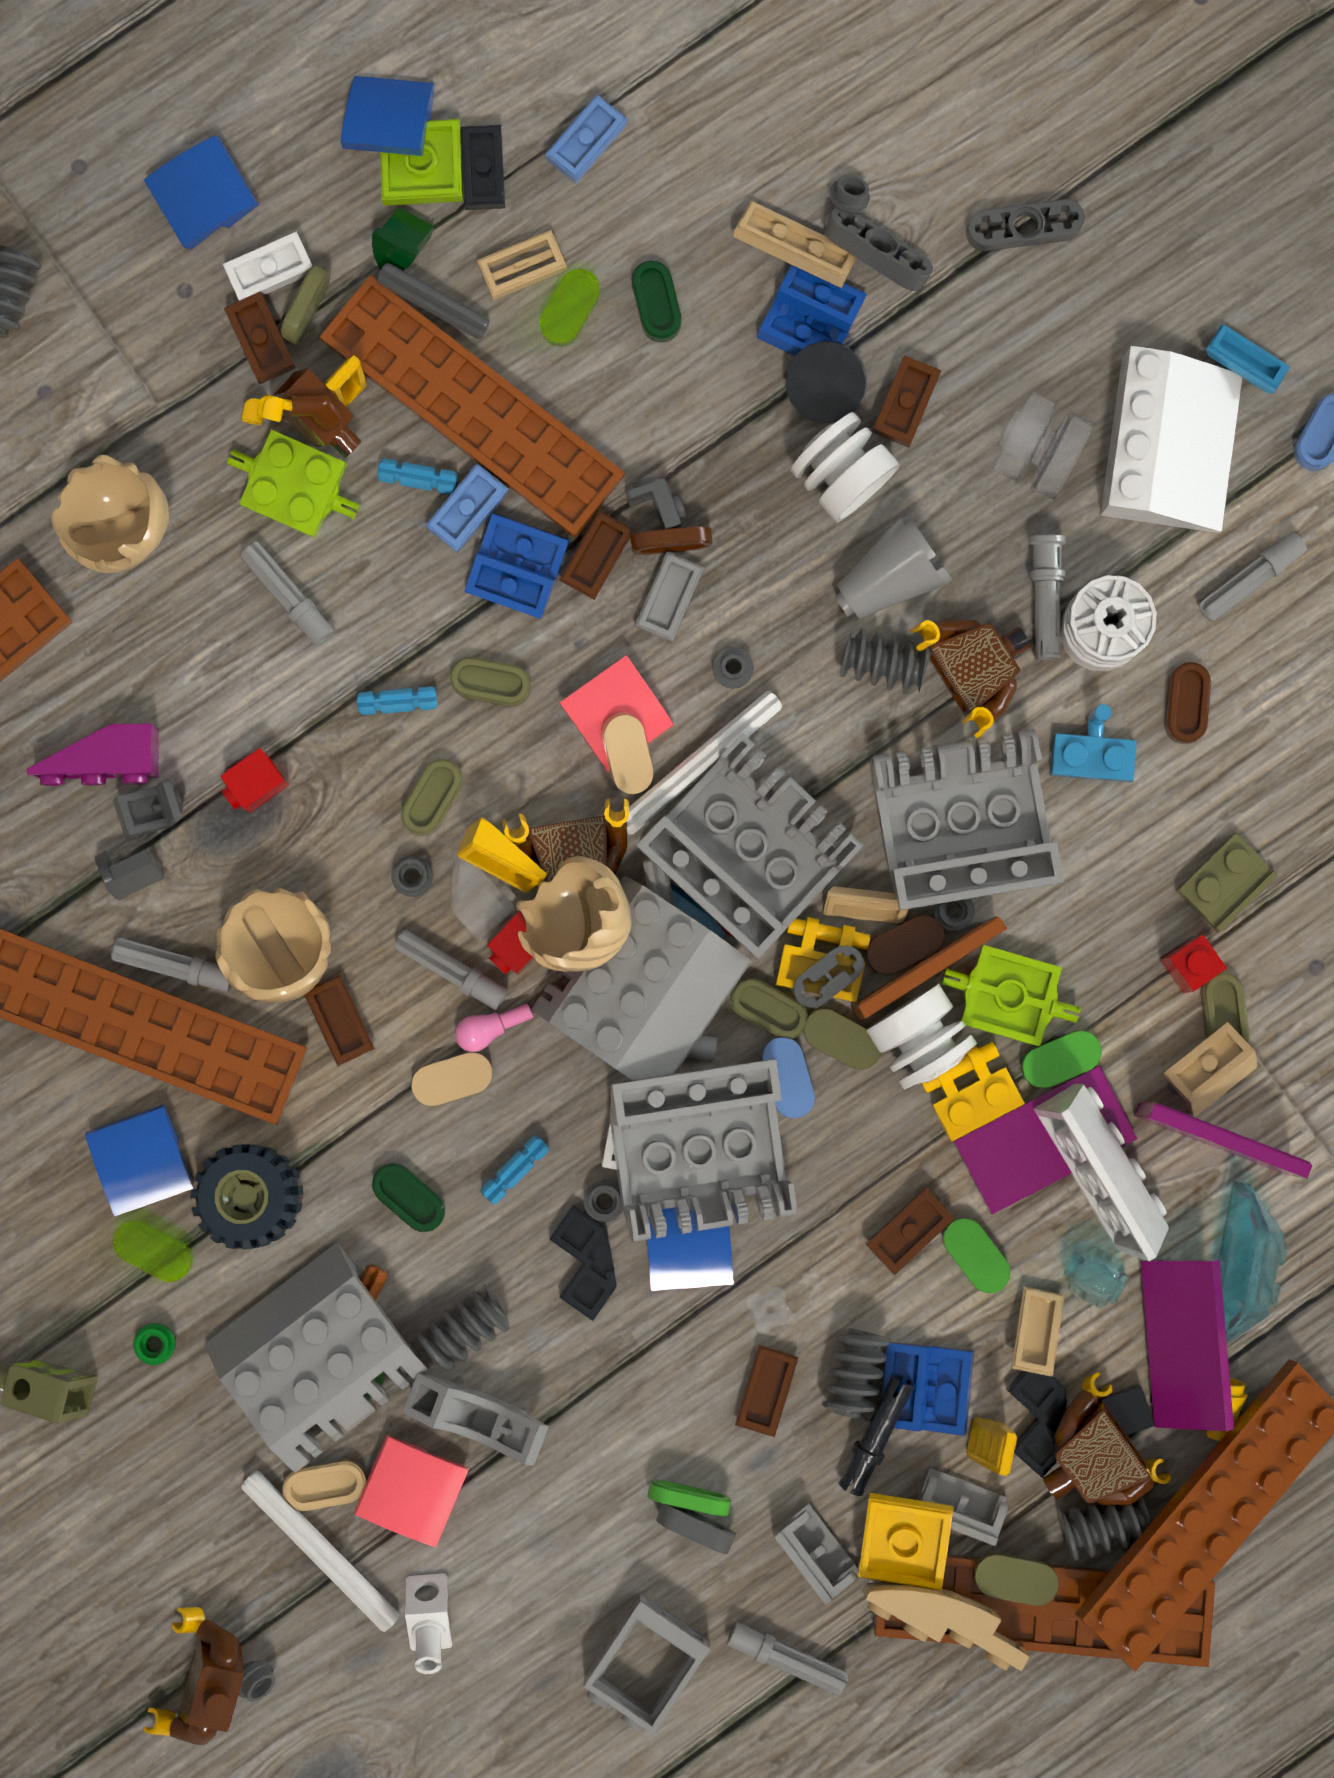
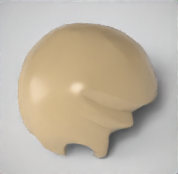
M98 455L92 461V463H95L94 465L86 468H75L69 473L68 484L57 497L60 506L52 512L51 521L61 545L78 563L100 573L125 572L145 561L158 547L168 527L169 506L163 490L149 473L139 472L134 463H121L107 455Z
M576 856L566 859L559 865L552 881H541L539 883L538 892L534 899L520 900L516 904L517 910H520L524 915L527 926L526 932H518V937L524 950L532 955L542 966L556 971L579 972L602 966L617 954L627 940L631 930L630 907L619 879L610 868L588 857Z
M277 888L272 893L260 889L252 890L244 895L239 903L230 907L224 918L223 925L217 929L216 962L228 983L254 1000L262 1002H287L295 1000L307 994L315 987L328 966L327 957L330 955L332 947L329 939V923L321 910L303 891L294 894L283 888Z

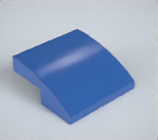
M354 76L340 141L342 148L423 156L427 121L431 119L434 83Z
M213 136L191 147L144 179L182 246L191 250L221 226L230 228L259 205L218 136Z
M791 265L778 290L776 299L759 329L757 338L793 356L798 354L807 345L822 340L838 341L844 344L867 294L845 283L840 288Z
M492 513L464 592L541 619L558 577L570 539L509 517Z
M164 1104L85 1133L95 1168L114 1216L193 1188L194 1181L180 1151L179 1138Z
M674 1208L662 1209L667 1224L666 1236L656 1238L650 1217H648L651 1230V1239L647 1240L651 1291L734 1284L729 1226L696 1231L690 1212L692 1232L681 1234L677 1225Z
M890 1342L886 1349L887 1359L885 1361L882 1395L892 1373L904 1376L897 1390L898 1393L907 1379H910L916 1385L894 1428L918 1432L926 1430L961 1436L966 1435L974 1351Z

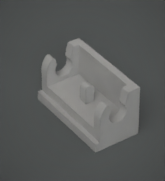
M928 1466L916 1498L919 1501L953 1506L951 1530L996 1546L1008 1510V1505L1005 1504L1007 1500L1005 1495Z
M809 1502L772 1529L774 1538L825 1605L858 1578L856 1573L859 1572V1568Z

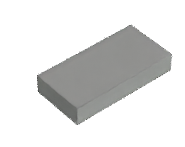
M667 552L637 619L635 628L673 643L703 574L704 567Z

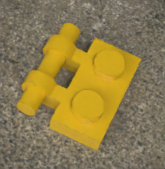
M808 916L806 920L796 918L788 926L787 933L802 936L801 946L784 945L775 985L793 989L794 982L798 976L827 954L813 951L816 939L838 944V947L848 945L867 951L870 934L856 932L855 927L844 924L842 928L820 924L819 919ZM839 953L835 956L838 964L828 973L832 978L843 971L851 975L854 972L851 965L855 960L849 959L850 955L843 957ZM864 967L856 980L832 998L856 1003ZM822 976L815 982H811L806 978L802 983L805 986V992L820 995L818 990L828 981Z
M993 1042L980 1048L975 1045L967 1051L957 1065L930 1082L921 1083L926 1093L941 1087L945 1098L931 1105L950 1141H954L1025 1104L1006 1067L990 1073L986 1063L1000 1056ZM973 1070L978 1081L957 1090L953 1080Z

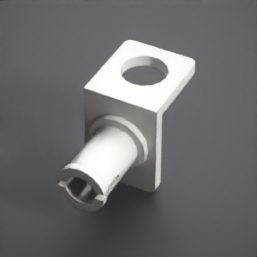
M445 1573L408 1576L406 1578L405 1619L410 1649L416 1651L415 1669L423 1674H433L442 1667L441 1649L452 1647L448 1616V1577ZM422 1586H434L439 1590L438 1595L430 1601H420L415 1597L416 1591Z

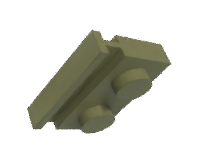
M1234 833L1176 892L1204 920L1206 919L1218 933L1246 908L1278 874L1272 871L1265 864V861L1237 833Z

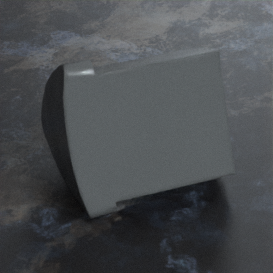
M146 849L114 865L106 851L94 856L107 891L117 900H122L128 897V895L164 879L159 864Z

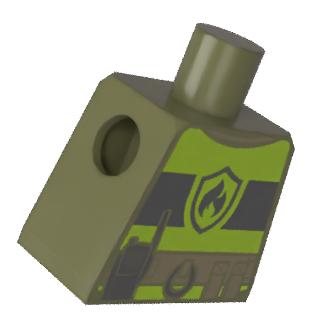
M38 1360L12 1363L11 1366L0 1364V1391H3L1 1405L57 1424L87 1417L98 1376Z

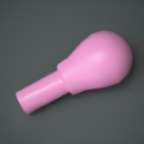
M526 1003L499 1015L498 1013H492L489 1015L466 1017L458 1023L455 1029L456 1042L466 1051H481L498 1036L504 1034L505 1029L532 1019L533 1015L530 1007Z

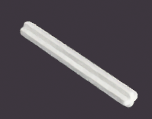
M766 691L629 806L627 833L631 835L638 831L708 772L719 761L722 753L742 733L749 737L778 713L782 708V704L776 695L771 691Z
M254 1471L242 1483V1490L381 1631L389 1630L396 1623L399 1613L298 1510L293 1509L285 1501L284 1496L260 1471Z

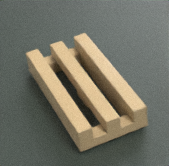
M552 230L477 260L478 267L482 272L493 301L567 271L566 263ZM544 245H549L550 249L516 262L496 272H490L489 268ZM555 259L553 263L496 286L498 281Z

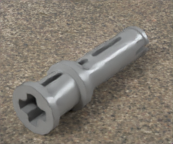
M1035 535L1029 537V545L1033 546V570L1029 572V579H1031V583L1035 584V660L1061 659L1060 583L1064 582V578H1066V571L1062 570V545L1066 544V537L1063 535Z

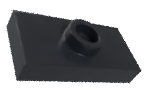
M501 125L461 127L465 210L506 208Z

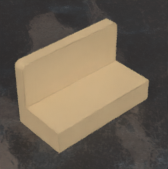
M1227 1022L1164 1072V1077L1187 1102L1188 1111L1193 1117H1196L1257 1068L1256 1052Z

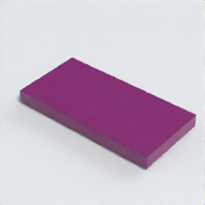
M1095 1066L1093 1069L1029 1100L1024 1105L953 1141L991 1215L1072 1173L1035 1113L1034 1108L1073 1084H1084L1086 1089L1088 1087L1094 1089L1103 1104V1108L1099 1111L1107 1124L1112 1122L1117 1127L1125 1143L1121 1147L1137 1140L1100 1066Z
M1138 1103L1134 1117L1288 1176L1308 1179L1312 1168L1311 1162L1159 1103Z
M1220 1260L1141 1261L1154 1428L1211 1431L1233 1430L1234 1423Z

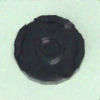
M822 340L807 345L794 356L787 369L786 389L790 402L801 415L814 422L832 423L839 421L844 416L855 411L866 394L867 374L863 361L852 349L838 341Z

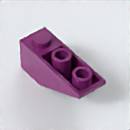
M109 724L27 768V775L40 779V785L64 786L65 779H81V785L98 786L106 785V778H122V784L126 785L147 784V778L159 777V729L153 724Z

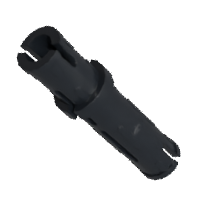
M891 1374L890 1380L861 1440H857L852 1447L854 1455L838 1483L843 1490L847 1491L856 1477L857 1479L850 1492L852 1495L863 1496L864 1489L875 1466L881 1465L885 1457L883 1450L912 1391L916 1387L913 1381L907 1379L898 1393L897 1390L904 1378L900 1374Z

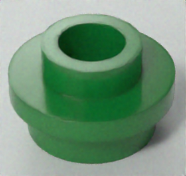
M150 1323L143 1326L136 1333L133 1341L136 1356L140 1361L148 1365H159L166 1362L173 1355L176 1347L173 1332L161 1323ZM151 1336H157L161 1339L162 1348L159 1351H153L149 1347L148 1341Z

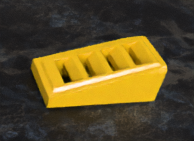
M354 355L348 358L324 383L346 407L367 387L361 362Z
M482 817L467 828L456 854L466 862L525 893H528L539 885L541 881H544L547 874L496 827Z
M975 1417L972 1421L966 1455L971 1460L995 1473L1007 1476L1010 1474L1017 1435L1004 1422Z

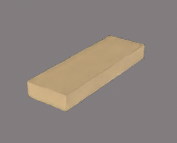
M753 201L749 202L733 234L734 238L840 288L843 287L857 260L855 256L831 242L825 235Z

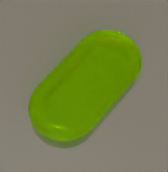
M574 269L563 276L540 318L541 334L549 344L564 347L573 343L579 336L600 297L599 282L593 273L585 269Z
M141 1220L128 1221L122 1224L114 1234L113 1247L121 1259L162 1281H178L184 1278L192 1268L193 1255L190 1248L184 1242Z

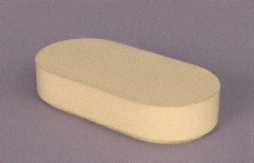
M620 712L613 714L607 718L601 730L610 775L614 784L621 791L628 794H637L647 789L653 779V767L644 728L640 721L629 713Z
M479 1053L462 1054L419 1069L412 1080V1092L415 1098L424 1105H441L484 1091L492 1081L493 1068L490 1061Z
M350 1459L305 1466L297 1472L292 1471L286 1478L283 1485V1496L285 1501L298 1511H309L354 1502L361 1496L367 1481V1475L364 1468L358 1462Z

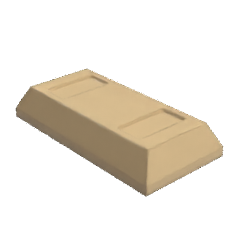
M833 886L828 891L823 914L826 916L897 924L905 922L908 909L899 910L895 893Z
M1023 1287L1011 1365L1012 1369L1053 1376L1064 1294Z

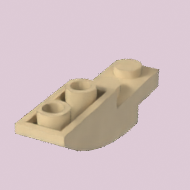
M891 1582L866 1583L862 1590L865 1599L870 1601L867 1607L872 1612L886 1620H889L891 1615L906 1623L904 1626L905 1631L923 1642L927 1640L928 1636L940 1642L947 1628H949L951 1631L948 1635L953 1640L969 1649L974 1643L988 1651L985 1658L1004 1670H1007L1011 1665L1022 1672L1030 1657L1024 1647L996 1631L1001 1618L995 1610L961 1594L945 1589L939 1591Z

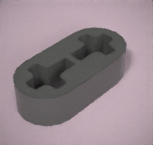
M848 945L839 946L830 951L795 980L793 995L796 1001L801 1006L807 1008H816L826 1003L856 980L862 973L864 962L861 953ZM839 953L843 957L853 956L855 962L852 963L851 968L854 972L848 975L843 971L832 978L828 972L838 964L835 956ZM822 976L827 979L828 982L818 990L821 995L819 1000L816 1001L812 996L806 999L802 997L801 992L805 989L802 982L806 978L811 982L817 981Z
M668 1504L662 1505L656 1519L665 1528L723 1554H728L736 1537L734 1531L692 1510Z

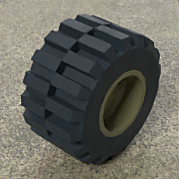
M239 1144L217 1151V1155L214 1158H207L202 1164L205 1167L203 1172H197L193 1181L198 1182L197 1189H191L190 1199L196 1198L197 1206L191 1209L193 1216H199L202 1221L198 1224L202 1232L208 1231L212 1234L210 1239L215 1243H224L227 1248H242L243 1250L267 1246L271 1242L286 1235L284 1232L292 1228L297 1220L294 1219L295 1214L301 1212L303 1203H298L299 1195H303V1186H298L296 1180L300 1176L296 1169H291L288 1165L291 1161L285 1155H278L276 1153L277 1150L270 1147Z

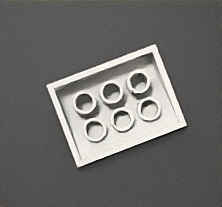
M1130 346L1121 362L1100 516L1221 533L1242 377L1231 370L1171 351Z
M1075 1083L1035 1107L1034 1111L1071 1170L1073 1178L1116 1250L1151 1261L1157 1257L1169 1229L1163 1218L1167 1214L1166 1209L1160 1199L1154 1193L1149 1195L1142 1181L1146 1179L1145 1174L1134 1158L1128 1159L1121 1148V1145L1125 1142L1120 1131L1112 1122L1107 1124L1099 1111L1103 1108V1104L1092 1087L1086 1089L1084 1084Z

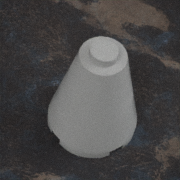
M907 512L894 523L837 584L841 592L835 598L847 616L855 612L860 619L943 587L953 580Z

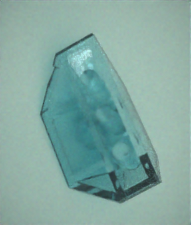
M1233 1181L1219 1255L1227 1344L1270 1315L1271 1307L1277 1305L1280 1284L1275 1282L1278 1266H1283L1287 1255V1243L1283 1241L1284 1232L1252 1185Z

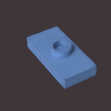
M596 94L545 153V159L577 184L628 125V119Z
M476 464L425 525L426 529L458 554L509 493V489L480 465Z

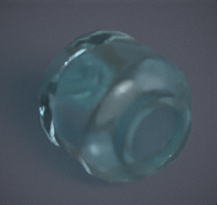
M1096 1246L1089 1247L1082 1255L1074 1252L1064 1271V1274L1070 1277L1068 1283L1069 1292L1096 1308H1103L1108 1303L1115 1305L1129 1279V1275L1124 1273V1262Z

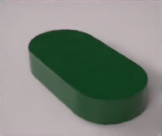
M658 261L643 262L636 267L632 274V290L641 326L649 339L655 342H668L678 335L682 323L672 276L669 269Z
M390 1163L377 1170L372 1180V1189L375 1196L408 1226L418 1232H429L436 1229L443 1222L446 1213L444 1201L406 1166Z

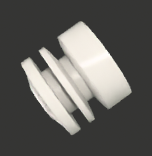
M853 412L820 431L805 446L802 454L790 469L796 478H801L814 470L805 481L804 487L807 490H813L823 483L829 486L821 496L819 504L835 522L842 521L863 505L894 475L901 465L882 444L870 449L866 453L862 450L872 432L869 428L865 427L851 436L861 422L860 418Z
M1107 575L1092 580L1067 604L1060 618V639L1065 652L1076 664L1091 671L1107 672L1124 666L1149 644L1156 630L1157 612L1152 598L1139 583L1124 576ZM1116 615L1119 620L1116 625L1106 626L1103 619L1106 616L1112 617Z
M939 984L912 998L866 1029L867 1034L880 1053L899 1047L902 1054L889 1066L892 1072L908 1064L911 1066L912 1070L898 1080L904 1090L916 1084L930 1082L957 1065L967 1051L977 1044L972 1035H968L955 1043L951 1037L966 1026L963 1021H957L947 1026H943L940 1019L952 1009L953 1005Z

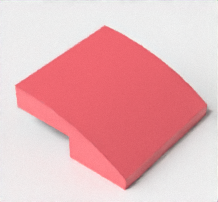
M627 655L560 702L563 710L607 772L610 770L601 730L604 722L611 715L625 712L638 719L644 728L647 744L674 726Z
M386 1435L353 1513L385 1529L437 1547L469 1469L463 1464L431 1454L423 1447Z

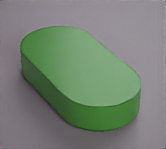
M1071 1032L1028 1051L1021 1062L1022 1075L1034 1087L1048 1088L1093 1069L1100 1061L1102 1054L1101 1045L1098 1039L1089 1032Z
M969 1218L954 1219L945 1227L942 1235L943 1245L972 1285L985 1293H995L1002 1290L1010 1279V1266L982 1227Z
M658 1479L650 1481L647 1494L649 1499L663 1504L717 1516H728L732 1501L730 1497L718 1492Z

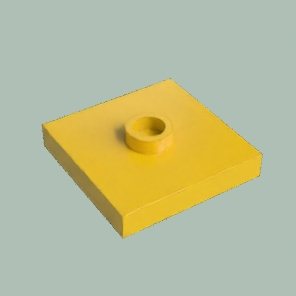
M870 1493L858 1577L942 1591L953 1506Z

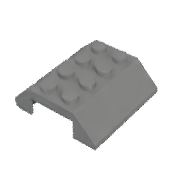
M1035 729L1016 733L1017 753L1012 733L1002 734V761L991 763V748L986 737L976 739L977 760H975L971 740L937 745L935 767L931 747L921 748L920 763L922 775L909 777V759L905 751L895 753L896 773L893 770L890 754L872 756L874 794L888 873L900 911L1064 883L1057 841L1051 842L1037 767V763L1042 760Z
M742 733L722 753L719 761L667 816H663L636 847L751 954L759 959L864 844L851 833L836 849L832 844L846 830L841 823L833 826L826 834V838L822 842L819 841L810 830L825 818L827 810L820 805L805 820L802 816L816 800L791 777L777 792H774L772 788L785 775V772L780 767L772 770L761 786L754 781L750 775L762 765L767 755L759 749L744 764L742 762L743 759L754 748L755 744Z
M623 875L620 879V884L630 907L631 930L621 949L611 960L600 967L579 972L561 971L562 975L570 980L565 989L562 990L557 985L549 983L544 991L553 996L552 1000L549 1002L540 996L531 1008V1011L634 1081L672 1075L677 1072L752 961L714 932L645 886Z
M776 1059L611 1084L610 1125L621 1204L632 1242L651 1239L648 1217H650L655 1237H665L667 1224L662 1209L674 1208L677 1225L681 1234L692 1232L690 1212L696 1231L732 1226V1211L737 1224L748 1223L749 1212L744 1196L751 1194L755 1196L758 1211L763 1220L773 1219V1206L778 1218L796 1215L797 1206L794 1183L787 1181L785 1176L775 1104L776 1101H782Z
M335 1243L204 1344L219 1380L268 1448L294 1472L299 1471L310 1462L306 1451L313 1457H317L323 1451L318 1439L308 1431L315 1424L325 1431L330 1438L337 1441L344 1434L336 1421L349 1432L377 1410L369 1395L381 1406L389 1401L387 1391L375 1380L377 1376L385 1372L394 1384L403 1390L410 1385V1382L405 1373L399 1368L400 1366L414 1380L417 1373L424 1374L429 1370L426 1361L412 1342H405L359 1278L362 1274L339 1243Z

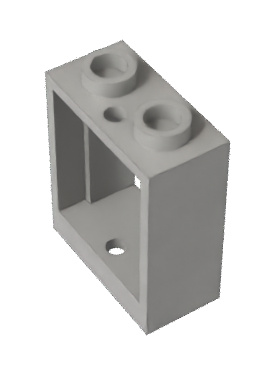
M640 1593L584 1677V1688L588 1690L586 1695L604 1709H607L610 1705L623 1714L621 1717L623 1722L635 1731L642 1733L645 1729L654 1735L710 1651V1642L703 1635ZM638 1621L687 1654L651 1710L602 1677V1674Z

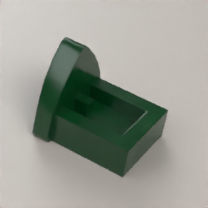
M398 208L381 228H376L372 233V249L379 270L386 263H390L403 271L407 269L416 259L421 249L431 239L434 226Z

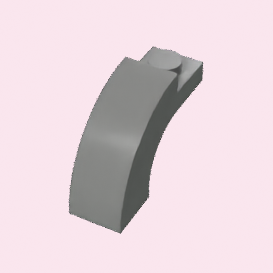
M417 1373L402 1412L431 1428L449 1431L473 1439L524 1465L534 1466L549 1428L548 1425L526 1415V1411L495 1397L451 1381Z

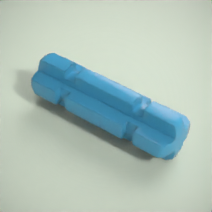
M386 458L381 459L377 472L378 479L381 482L394 484L395 481H399L402 486L429 491L437 488L439 493L450 495L456 489L458 481L457 473L454 471L441 469L440 472H437L434 467L403 462L402 465H399L397 460Z
M432 686L418 687V691H413L412 688L380 690L379 694H375L373 691L357 694V709L361 715L376 714V711L380 710L384 714L415 711L417 707H420L421 710L437 708V692Z
M532 1136L523 1145L525 1148L522 1151L518 1150L495 1173L497 1177L495 1179L491 1178L481 1188L482 1195L490 1203L497 1204L507 1194L506 1190L508 1188L512 1189L535 1166L533 1162L536 1159L540 1161L548 1153L549 1146L539 1136Z

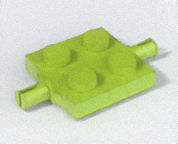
M272 429L262 451L256 458L239 452L236 449H233L230 455L244 461V463L229 457L227 465L249 473L248 484L239 502V505L315 539L323 520L332 510L352 520L356 518L357 514L343 506L359 512V503L339 496L340 481L348 464L338 458Z
M981 945L976 965L969 975L945 968L943 975L958 979V981L945 977L941 981V985L964 991L965 1004L960 1021H963L966 1026L1037 1047L1041 1046L1045 1028L1053 1017L1076 1024L1079 1016L1066 1013L1063 1010L1075 1014H1080L1081 1010L1080 1006L1057 1001V984L1062 967L986 945Z

